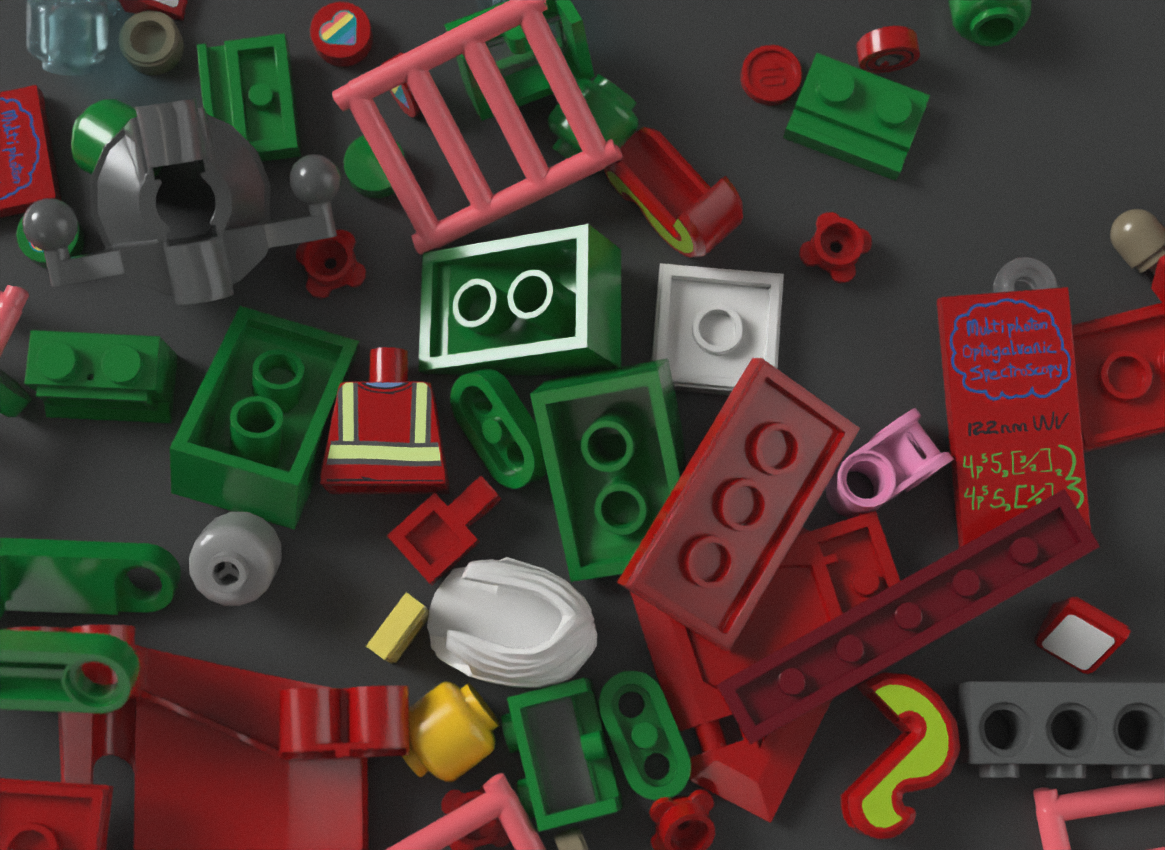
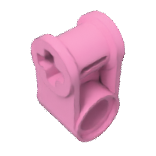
M916 408L890 423L874 435L867 444L850 454L838 466L826 486V497L831 507L838 514L850 519L875 511L903 491L909 492L954 460L949 452L941 453L919 424L918 421L921 414ZM849 472H860L871 480L874 491L871 499L860 498L850 491L847 485V474Z

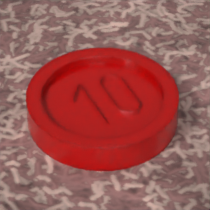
M764 45L753 50L746 57L741 70V84L745 93L755 102L767 106L780 105L790 100L797 92L802 78L801 66L796 56L788 49L778 45Z

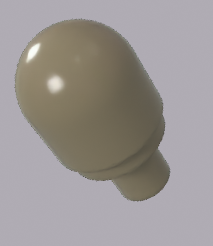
M1127 210L1120 214L1111 226V243L1131 269L1135 267L1140 274L1149 269L1155 275L1158 260L1165 255V227L1152 213L1146 210Z

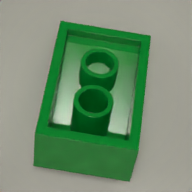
M584 224L423 253L419 372L423 374L465 375L480 369L489 368L498 371L502 375L566 376L621 367V248L591 225Z
M239 306L171 444V493L233 512H250L262 517L267 522L295 530L324 456L340 383L348 382L358 352L359 341Z
M668 358L547 380L530 394L571 582L622 574L687 467L681 419Z

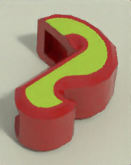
M641 127L620 148L622 159L608 165L604 169L609 182L622 198L635 202L660 237L674 250L688 258L704 257L742 222V200L726 175L710 187L662 133L656 129Z
M880 673L862 681L856 687L902 733L841 794V810L848 827L856 833L876 839H887L901 834L914 823L916 812L914 808L903 804V794L905 792L935 787L951 773L960 752L957 721L934 690L923 681L908 674Z

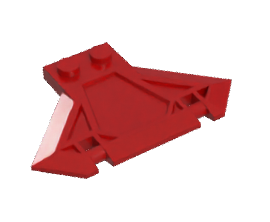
M876 510L813 531L802 527L729 652L715 646L630 591L660 687L678 730L683 731L694 727L702 753L690 757V781L770 823L832 699L752 744L748 743L739 727L743 740L727 745L719 719L733 714L716 685L900 582Z

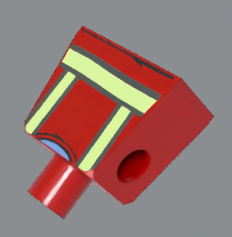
M394 347L372 349L370 351L369 382L340 383L320 484L329 494H433L434 492L436 494H450V483L435 393L431 383L408 382L407 350Z

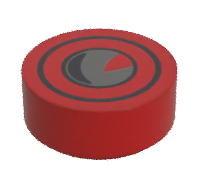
M887 26L873 30L862 36L856 44L859 67L870 73L897 71L912 65L920 57L917 33L905 26Z

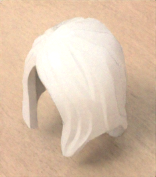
M509 557L501 560L472 561L466 567L452 569L434 594L427 623L431 649L435 651L436 656L440 660L470 677L514 688L540 689L558 685L571 679L594 652L598 638L594 617L591 613L592 609L580 592L569 582L544 568Z

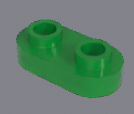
M489 368L460 376L453 384L451 390V409L456 421L493 478L501 485L511 489L521 488L541 479L547 470L537 425L508 380L498 371Z
M624 671L616 674L604 685L598 705L601 719L625 778L630 787L644 798L650 800H658L663 797L672 798L682 791L687 784L691 773V761L663 691L652 677L643 672ZM625 693H636L643 700V711L639 716L629 718L620 712L618 706L619 699ZM653 753L663 755L669 764L667 774L659 780L651 779L644 770L646 758Z

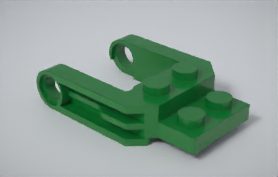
M0 537V619L5 610L118 615L119 611L155 612L163 609L171 602L181 580V568L176 558L168 550L154 544ZM135 568L151 570L160 578L162 587L155 591L141 590L130 581L128 571ZM0 630V709L79 713L111 712L120 708L127 701L139 674L140 664L135 651L125 641L112 635ZM87 662L103 663L116 673L118 681L110 685L97 684L85 676L81 665Z

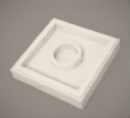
M660 263L651 361L668 358L675 391L729 396L752 357L763 358L778 369L784 274Z

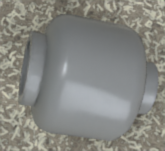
M229 512L216 517L196 539L189 555L190 576L196 589L208 600L223 606H241L257 600L273 581L282 561L281 542L275 529L262 517L250 512Z

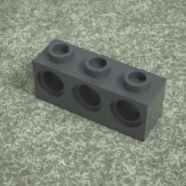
M970 681L955 685L956 721L960 742L958 764H978L979 777L1020 778L1019 764H1044L1045 778H1086V765H1110L1111 778H1153L1152 765H1165V683ZM992 712L1001 714L1010 726L1009 740L1000 749L992 746L984 733L985 721ZM1060 712L1067 715L1075 727L1074 740L1066 749L1060 747L1054 741L1051 734L1052 721ZM1126 713L1137 721L1140 728L1139 741L1132 749L1123 744L1118 734L1119 721Z

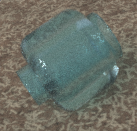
M27 0L26 47L27 51L35 59L42 62L43 69L59 75H84L92 71V65L100 63L107 57L109 9L104 0Z

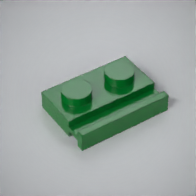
M285 33L224 41L222 46L207 47L206 43L198 44L197 53L202 102L207 114L232 125L255 148L261 161L302 156L290 50Z
M816 53L783 138L896 181L901 173L903 163L913 142L930 95Z

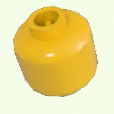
M442 682L409 707L410 755L402 757L419 777H423L430 771L436 778L442 781L453 782L492 753L496 743L493 730L500 723L489 705L471 684L467 683L460 688L452 682Z

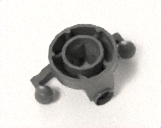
M192 98L135 107L137 117L130 119L103 146L90 177L91 216L105 245L104 250L70 257L68 245L74 241L78 232V220L74 211L65 202L58 199L44 198L34 202L26 209L22 219L23 232L27 240L34 247L44 251L52 287L125 274L133 282L165 295H174L175 304L177 305L198 304L232 296L234 294L233 284L241 281L266 256L270 247L304 243L337 236L331 200L339 191L341 175L331 159L323 155L310 154L300 158L291 170L290 186L293 194L301 202L308 204L310 216L279 220L270 219L271 184L258 152L232 125L208 115L204 108L197 107L196 99ZM198 160L201 170H197V172L211 186L214 193V208L210 218L207 220L212 225L211 230H208L205 234L168 239L166 233L171 232V229L160 219L156 209V194L161 185V180L158 177H154L153 167Z

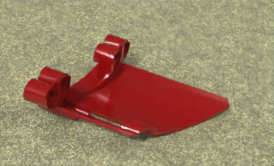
M84 625L73 628L13 627L2 629L108 634L125 641L135 651L140 664L139 674L127 701L120 708L107 713L58 712L61 782L93 784L94 765L98 759L107 755L118 756L132 767L135 774L134 850H369L368 757L410 755L409 686L331 688L221 665L135 645V626ZM87 662L81 665L85 676L97 684L110 685L118 681L116 673L103 663Z

